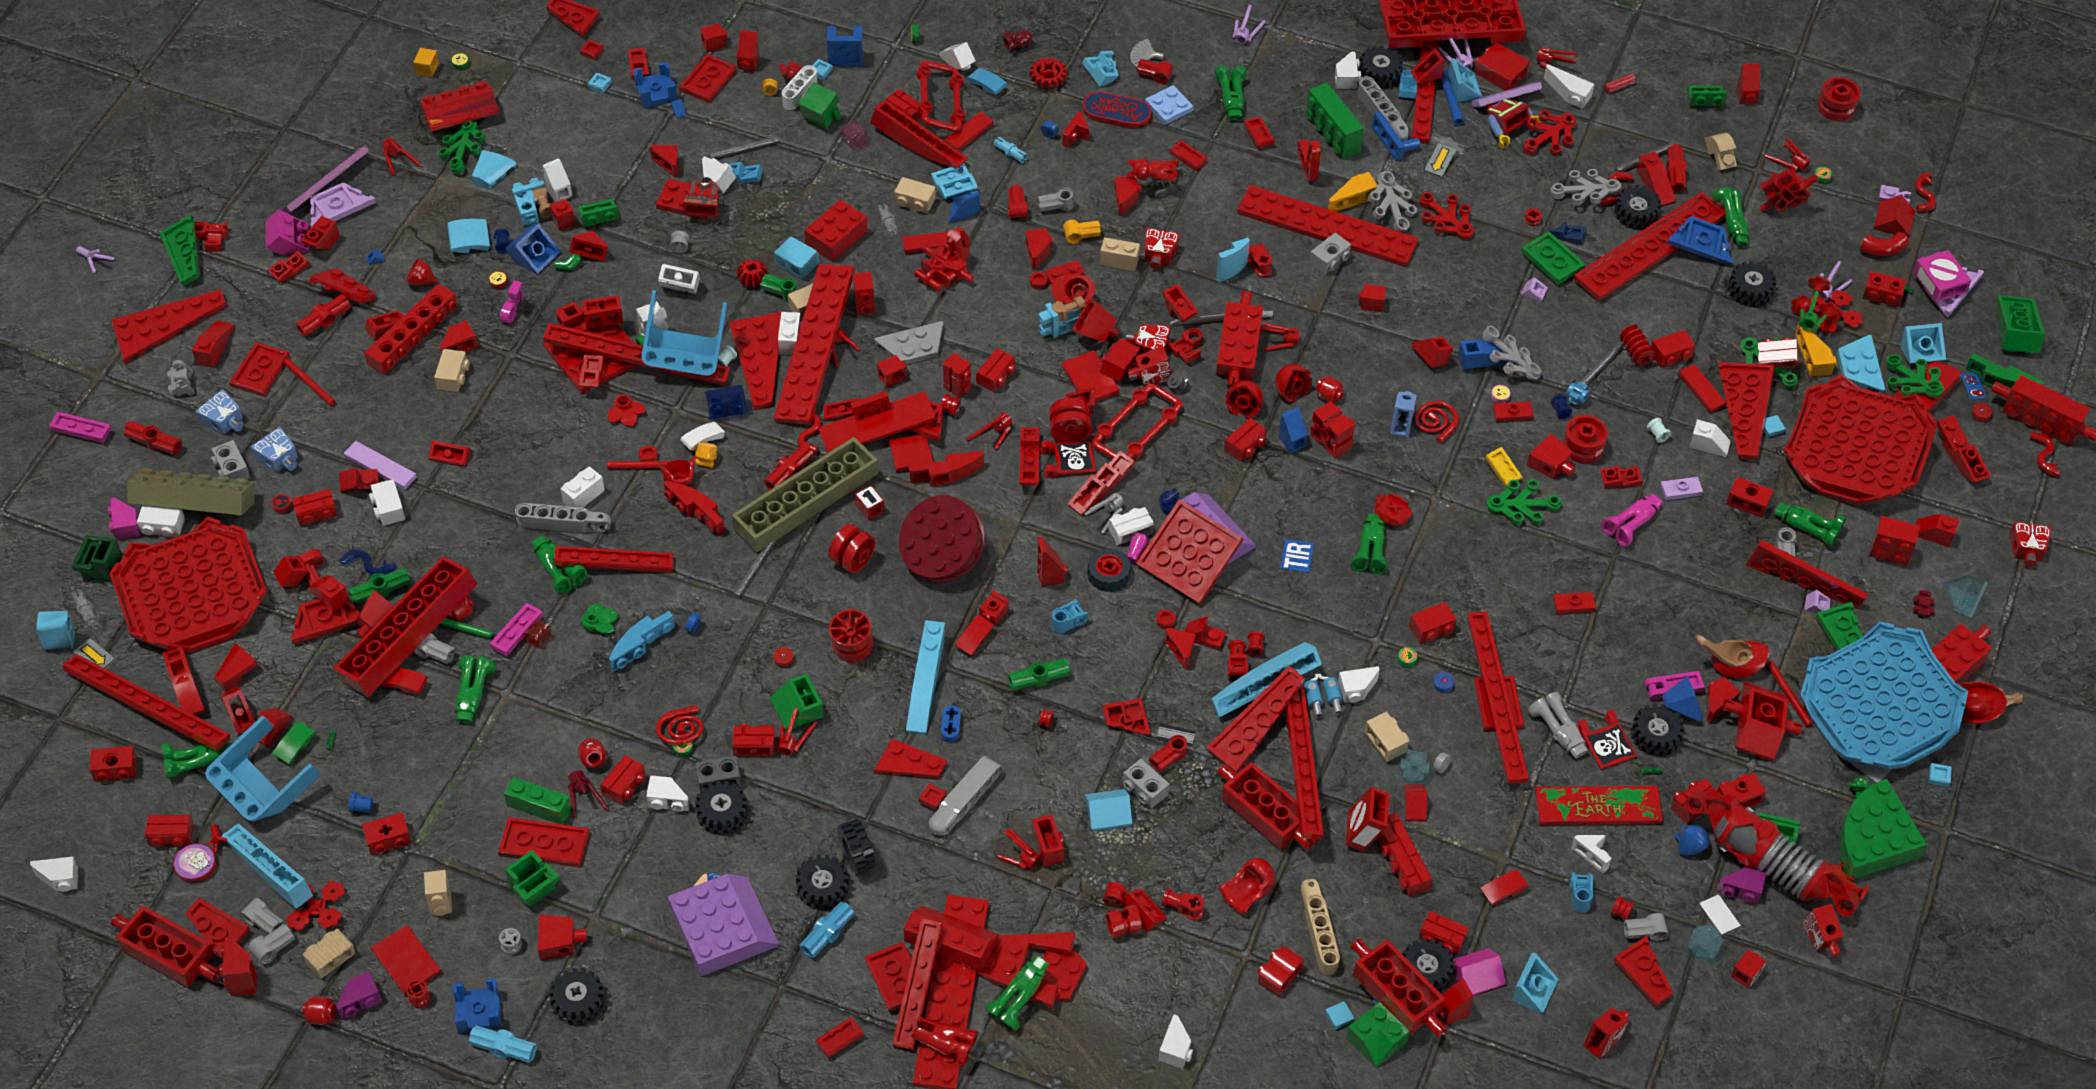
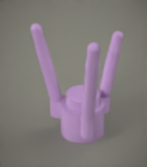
M1252 5L1248 6L1240 28H1238L1239 20L1235 21L1232 39L1237 44L1244 45L1246 42L1250 43L1253 36L1265 24V20H1263L1249 34V30L1245 26Z
M1450 38L1449 40L1458 55L1456 60L1468 69H1471L1474 61L1471 57L1467 39H1463L1467 53L1466 56L1460 53L1455 42ZM1439 48V52L1451 63L1452 58Z
M1838 261L1836 266L1833 268L1832 272L1827 278L1829 281L1832 280L1833 276L1835 275L1836 271L1838 270L1841 264V261ZM1848 280L1836 290H1843L1852 283V280ZM1830 284V290L1823 291L1818 296L1824 298L1825 301L1827 299L1831 300V296H1833L1832 285Z

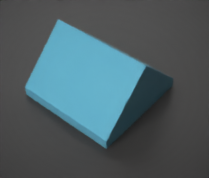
M1453 58L1450 63L1449 77L1457 102L1482 98L1475 73Z
M1942 323L1907 326L1904 328L1901 350L1909 364L1916 363L1918 359H1925L1927 362L1946 360Z
M1125 789L1084 794L1091 831L1132 826L1130 798Z
M1535 952L1531 953L1521 974L1512 1001L1538 1013H1543L1559 979Z

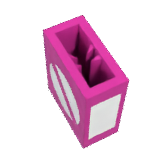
M1949 250L1919 258L1913 270V273L1935 302L1967 293L1972 281Z

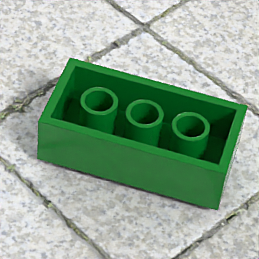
M1328 83L1309 89L1306 116L1314 123L1316 129L1322 133L1326 142L1330 143L1335 153L1339 154L1342 159L1360 153L1364 127Z

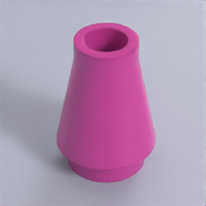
M1136 533L1131 538L1127 555L1131 563H1137L1149 545V538L1143 534Z

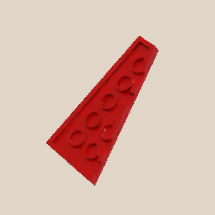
M781 312L729 322L754 410L773 406L779 357L778 336Z
M1718 362L1738 458L1758 460L1774 375V365Z

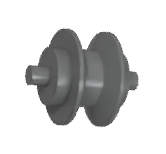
M1177 370L1173 371L1167 379L1168 386L1176 391L1183 390L1188 383L1187 376Z

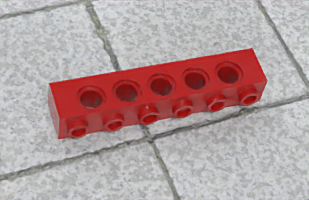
M440 284L435 286L364 352L367 365L383 375L392 369L401 358L406 356L408 351L429 334L438 323H441L450 312L456 309L458 306L456 293Z

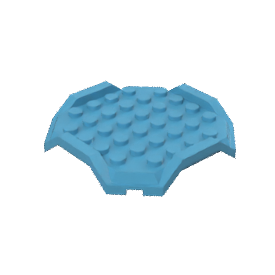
M1879 621L1861 639L1828 656L1811 657L1800 698L1813 724L1833 752L1845 760L1893 769L1906 767L1937 751L1959 732L1968 690L1956 684L1933 654L1922 630L1910 627L1902 629L1894 627V624Z

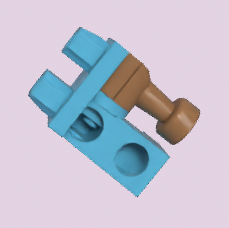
M536 177L530 179L528 185L523 186L520 182L513 184V198L523 227L539 223L535 205H540L539 212L543 218L551 217L547 190L543 180L540 181Z
M1082 296L1075 297L1072 303L1065 305L1060 301H1056L1053 305L1051 303L1045 304V311L1038 313V319L1041 323L1038 325V330L1044 337L1051 334L1053 338L1059 337V334L1072 331L1085 307Z

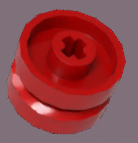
M1834 77L1826 80L1818 99L1817 108L1820 114L1829 120L1839 122L1852 118L1860 99V88L1854 81L1843 77Z
M1060 399L1049 408L1050 433L1053 439L1059 443L1082 442L1092 433L1090 407L1082 399Z
M1580 415L1570 420L1566 427L1563 444L1571 450V460L1581 464H1590L1600 459L1608 437L1607 427L1601 420L1590 415Z
M852 523L846 524L832 540L828 551V558L836 564L842 565L844 569L852 574L857 573L870 560L875 549L876 539L870 534L862 532L860 528Z

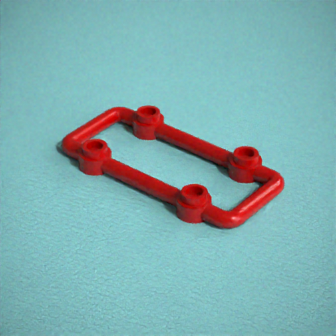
M929 60L921 61L916 77L920 80L921 103L917 108V112L922 116V121L929 126L953 132L960 131L966 117L965 112L961 109L960 89L964 83L963 77L955 67ZM930 68L952 74L948 84L953 88L954 111L951 114L950 120L954 124L929 118L932 111V104L928 101L927 81L931 75Z
M1148 384L1143 389L1134 390L1132 400L1108 424L1103 423L1098 426V434L1092 439L1093 447L1113 459L1117 453L1101 444L1100 441L1109 440L1112 437L1113 428L1135 406H1143L1147 401V394L1153 391L1174 404L1172 408H1165L1162 411V418L1139 442H1132L1128 445V453L1126 455L1131 459L1140 458L1143 447L1166 424L1171 425L1177 420V413L1182 408V401L1155 384Z

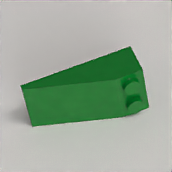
M1997 295L1999 333L2002 349L2010 352L2024 351L2028 354L2040 353L2045 332L2035 299Z

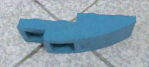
M670 611L654 620L646 616L622 636L609 657L612 672L624 668L629 662L640 658L646 653V644L652 643L656 638L670 632L675 627L674 617Z

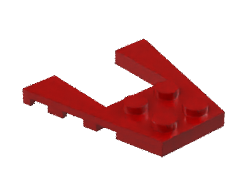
M1075 932L999 935L982 971L976 970L977 976L999 986L1008 987L1018 971L1023 968L1029 948L1070 955L1076 938ZM1040 983L1030 1000L1037 1003L1039 1001L1046 1004L1048 1008L1053 1009L1058 994V987Z

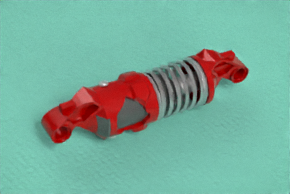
M1711 788L1709 792L1696 791L1686 800L1685 808L1689 813L1709 815L1715 843L1720 845L1719 848L1724 852L1729 851L1738 857V862L1745 867L1757 868L1761 872L1764 870L1766 871V876H1769L1771 873L1774 874L1772 881H1775L1779 875L1785 872L1779 881V885H1782L1789 875L1792 876L1785 889L1789 890L1793 883L1798 880L1792 890V895L1797 893V898L1799 897L1803 902L1831 897L1835 902L1837 912L1842 916H1850L1858 908L1860 899L1853 889L1856 884L1845 877L1839 865L1829 864L1822 859L1815 862V855H1811L1808 858L1809 850H1805L1801 854L1802 845L1795 848V841L1788 844L1789 837L1783 838L1784 835L1778 830V825L1769 819L1763 820L1754 814V810L1750 807L1745 808L1742 806L1737 797L1721 795ZM1693 799L1698 800L1701 806H1697ZM1844 901L1850 902L1852 907H1847Z

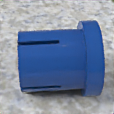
M352 792L348 811L352 813L354 811L371 813L373 797L358 795L357 792Z

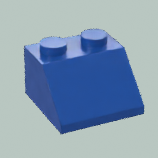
M539 223L529 226L505 248L517 264L534 274H538L561 252Z

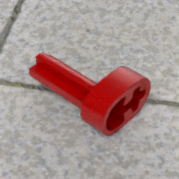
M312 549L299 555L308 570L305 576L310 586L320 579L315 567L320 566L324 562V557L319 549Z

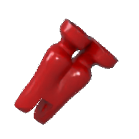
M920 1017L917 1022L919 1028L914 1029L911 1037L944 1055L955 1053L957 1064L965 1067L970 1050L973 1049L979 1032L974 1029L964 1031L957 1025L940 1023Z

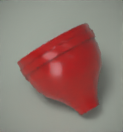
M419 258L413 263L406 278V282L414 286L434 285L437 281L431 267Z

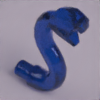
M360 549L350 550L339 559L340 564L344 566L355 558L360 557L363 559L365 570L372 575L378 573L386 575L394 572L397 568L394 562L393 564H387L386 560H384L382 567H373L370 555Z

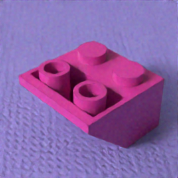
M278 209L266 220V248L279 255L294 254L297 250L300 253H308L310 251L309 245L301 243V239L309 231V224Z

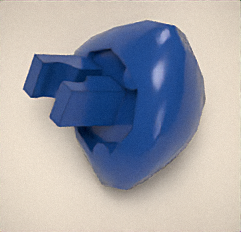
M1683 824L1681 826L1684 829L1682 834L1680 835L1677 832L1674 834L1679 841V855L1688 856L1701 853L1710 844L1708 833L1698 825L1687 827Z

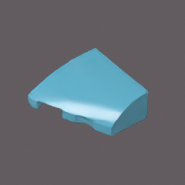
M1100 51L1098 57H1087L1082 62L1100 87L1113 82L1119 76L1115 68L1116 61L1112 59L1113 51Z

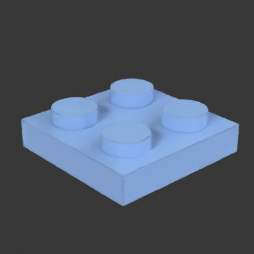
M1174 85L1145 99L1151 111L1164 125L1192 112L1194 107Z

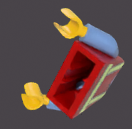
M1504 99L1496 105L1490 104L1487 107L1488 123L1495 136L1499 137L1498 146L1500 149L1504 148V143L1507 146L1510 143V138L1503 135V133L1511 132L1530 118H1535L1538 123H1541L1538 116L1532 115L1533 112L1528 108V104L1521 101Z

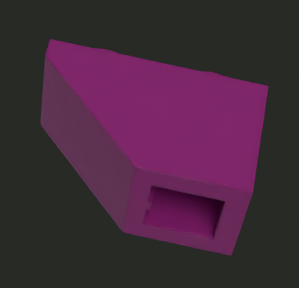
M1747 867L1721 878L1717 893L1723 894L1726 897L1738 898L1747 903L1758 904L1766 873Z
M369 971L348 980L336 1005L341 1019L352 1017L357 1012L366 1008H372L382 1001Z

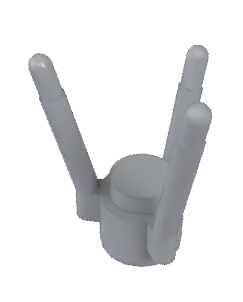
M1113 493L1106 500L1094 505L1084 514L1087 516L1105 507L1108 512H1114L1113 517L1123 511L1121 507L1124 505V500L1118 493ZM1109 521L1101 531L1102 534L1109 528Z

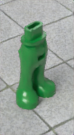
M1219 66L1215 69L1214 73L1216 80L1221 84L1225 112L1230 120H1241L1244 113L1242 82L1247 77V69L1243 66L1233 68L1231 81L1234 92L1230 90V70L1227 66Z
M1731 187L1715 190L1711 195L1712 200L1715 203H1723L1727 227L1730 234H1732V239L1739 246H1748V223L1743 215L1740 191L1738 189L1732 191Z
M1779 503L1774 515L1781 517L1782 521L1787 522L1793 528L1801 529L1820 538L1830 547L1834 546L1844 526L1845 516L1838 515L1834 520H1830L1807 508L1797 505L1791 508V503L1788 505Z
M1370 513L1367 515V519L1364 520L1359 552L1353 556L1350 563L1354 571L1362 572L1367 569L1370 545H1373L1370 571L1377 575H1382L1387 571V562L1382 555L1384 522L1377 514Z
M540 536L532 541L533 551L554 579L553 588L557 593L570 591L572 588L571 582L574 586H579L585 580L587 570L581 565L574 567L561 566L569 579L554 566L556 545L550 539Z
M464 656L459 659L458 663L462 675L456 698L455 713L457 714V722L472 723V719L476 716V711L481 702L485 677L494 673L496 663L485 657H478L476 662L473 656ZM476 668L474 683L470 688L471 677Z
M162 743L166 777L171 778L181 772L210 766L233 743L224 744L217 751L204 744L184 750H174L170 743Z
M1037 955L1031 962L1028 961L1026 963L1027 966L1018 971L1005 991L995 1001L988 1002L984 1007L989 1013L1000 1019L1014 1031H1017L1020 1026L1017 1018L1020 1010L1038 989L1043 979L1042 976L1046 975L1044 972L1049 966L1046 961ZM1017 992H1019V995L1017 996V998L1013 1001V1003H1012V1004L1007 1008V1010L1004 1012V1009H1005L1006 1006L1008 1005V1003H1009V1001L1011 1000V998H1012Z

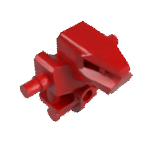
M1788 168L1779 174H1771L1770 179L1760 183L1768 199L1767 202L1760 205L1761 209L1766 211L1769 208L1775 207L1779 212H1783L1788 205L1791 208H1795L1806 202L1808 197L1811 196L1809 187L1819 180L1817 175L1815 174L1803 179L1801 175H1796L1794 169Z
M961 227L949 230L947 233V243L944 247L939 246L936 249L930 248L927 245L922 247V251L931 258L928 261L924 259L921 261V269H917L914 276L923 280L924 285L927 287L931 286L939 292L943 287L949 289L952 280L958 282L961 279H965L970 283L974 280V276L967 271V262L965 261L970 257V238Z

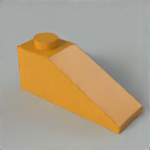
M1369 172L1352 177L1329 199L1328 209L1337 212L1369 201L1368 196L1372 191H1375L1378 186Z
M1798 323L1795 336L1810 377L1832 375L1837 362L1836 357L1832 355L1831 349L1811 330H1805Z

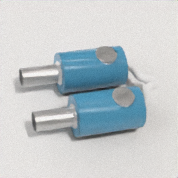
M1316 674L1315 678L1304 683L1308 705L1314 709L1316 718L1322 717L1320 706L1323 705L1318 682L1316 681L1318 677L1324 680L1323 686L1328 704L1333 705L1336 715L1342 713L1340 703L1343 699L1337 678L1323 677L1321 674Z

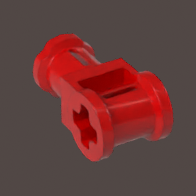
M1233 640L1228 644L1230 654L1227 662V678L1244 676L1248 673L1247 654H1244L1246 644L1241 640Z
M1170 888L1166 890L1162 906L1168 905L1176 908L1179 914L1186 916L1192 921L1200 920L1203 917L1204 900L1200 895L1188 894L1186 892L1180 895L1172 892Z

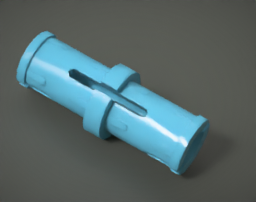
M1001 137L994 141V147L1005 152L1006 156H1011L1020 163H1024L1027 160L1028 154L1018 149L1014 143H1009Z

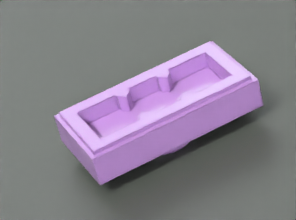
M1698 477L1661 481L1660 483L1665 501L1702 496L1703 494Z

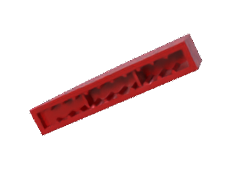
M884 100L874 108L870 123L908 149L930 160L956 169L968 160V157L888 101Z

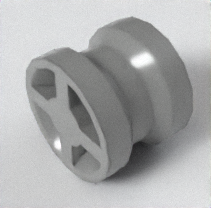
M674 231L671 234L670 249L675 253L686 252L689 235L684 231Z
M507 928L500 933V946L505 954L513 955L521 950L522 941L520 933L516 929Z

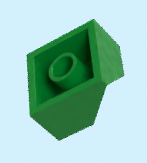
M1378 1002L1348 1027L1346 1039L1377 1068L1407 1044L1410 1031L1384 1005Z

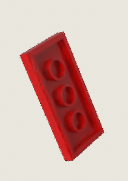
M508 817L498 855L520 859L533 850L542 862L580 867L590 830L584 827Z

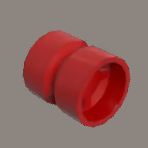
M1135 904L1123 907L1122 911L1115 909L1105 913L1107 927L1112 938L1124 936L1125 932L1132 934L1142 931L1141 918Z

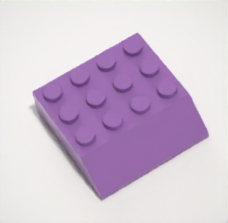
M725 874L668 896L670 911L700 977L779 946L748 877Z

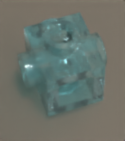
M1407 749L1405 759L1401 758L1400 770L1403 771V777H1407L1406 780L1418 782L1423 780L1424 774L1428 775L1430 763L1426 762L1427 752Z
M1697 926L1686 945L1697 959H1714L1724 939L1714 926Z

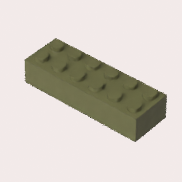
M143 468L127 481V500L131 504L243 515L254 504V482L248 481L245 478L233 480L227 476L214 478L208 474L196 476L191 475L189 472L177 474L172 473L170 470L158 472L153 471L151 468Z

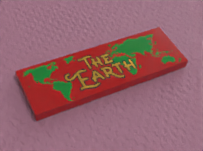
M1658 786L1535 787L1539 826L1662 824L1663 822Z

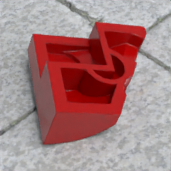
M235 644L213 679L227 692L241 683V676L258 666L257 662L243 648Z
M1142 698L1102 705L1107 726L1144 735L1151 734Z

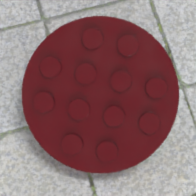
M948 495L933 496L917 504L906 516L899 534V550L904 563L914 573L934 583L952 582L967 574L978 562L985 543L984 525L977 512L962 500Z

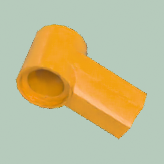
M1068 220L1063 225L1067 242L1070 244H1076L1082 238L1101 236L1099 221L1078 223L1076 220Z

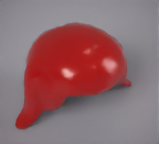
M697 456L691 458L690 461L677 459L669 461L664 467L658 465L662 470L663 480L677 482L686 486L691 484Z

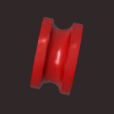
M1528 209L1525 214V223L1529 226H1537L1540 224L1542 214L1538 209Z
M1043 708L1039 719V726L1046 725V728L1050 727L1054 714L1053 710L1048 712L1046 708Z

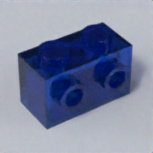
M742 385L705 391L709 419L747 413Z

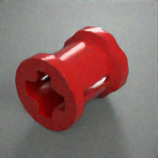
M1260 631L1248 633L1249 647L1247 648V654L1251 657L1263 656L1264 633Z

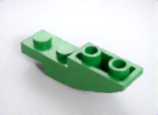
M1974 353L1966 367V370L1981 377V384L1991 388L1995 381L2012 388L2020 375L2044 385V381L2011 365L2008 369H2005Z

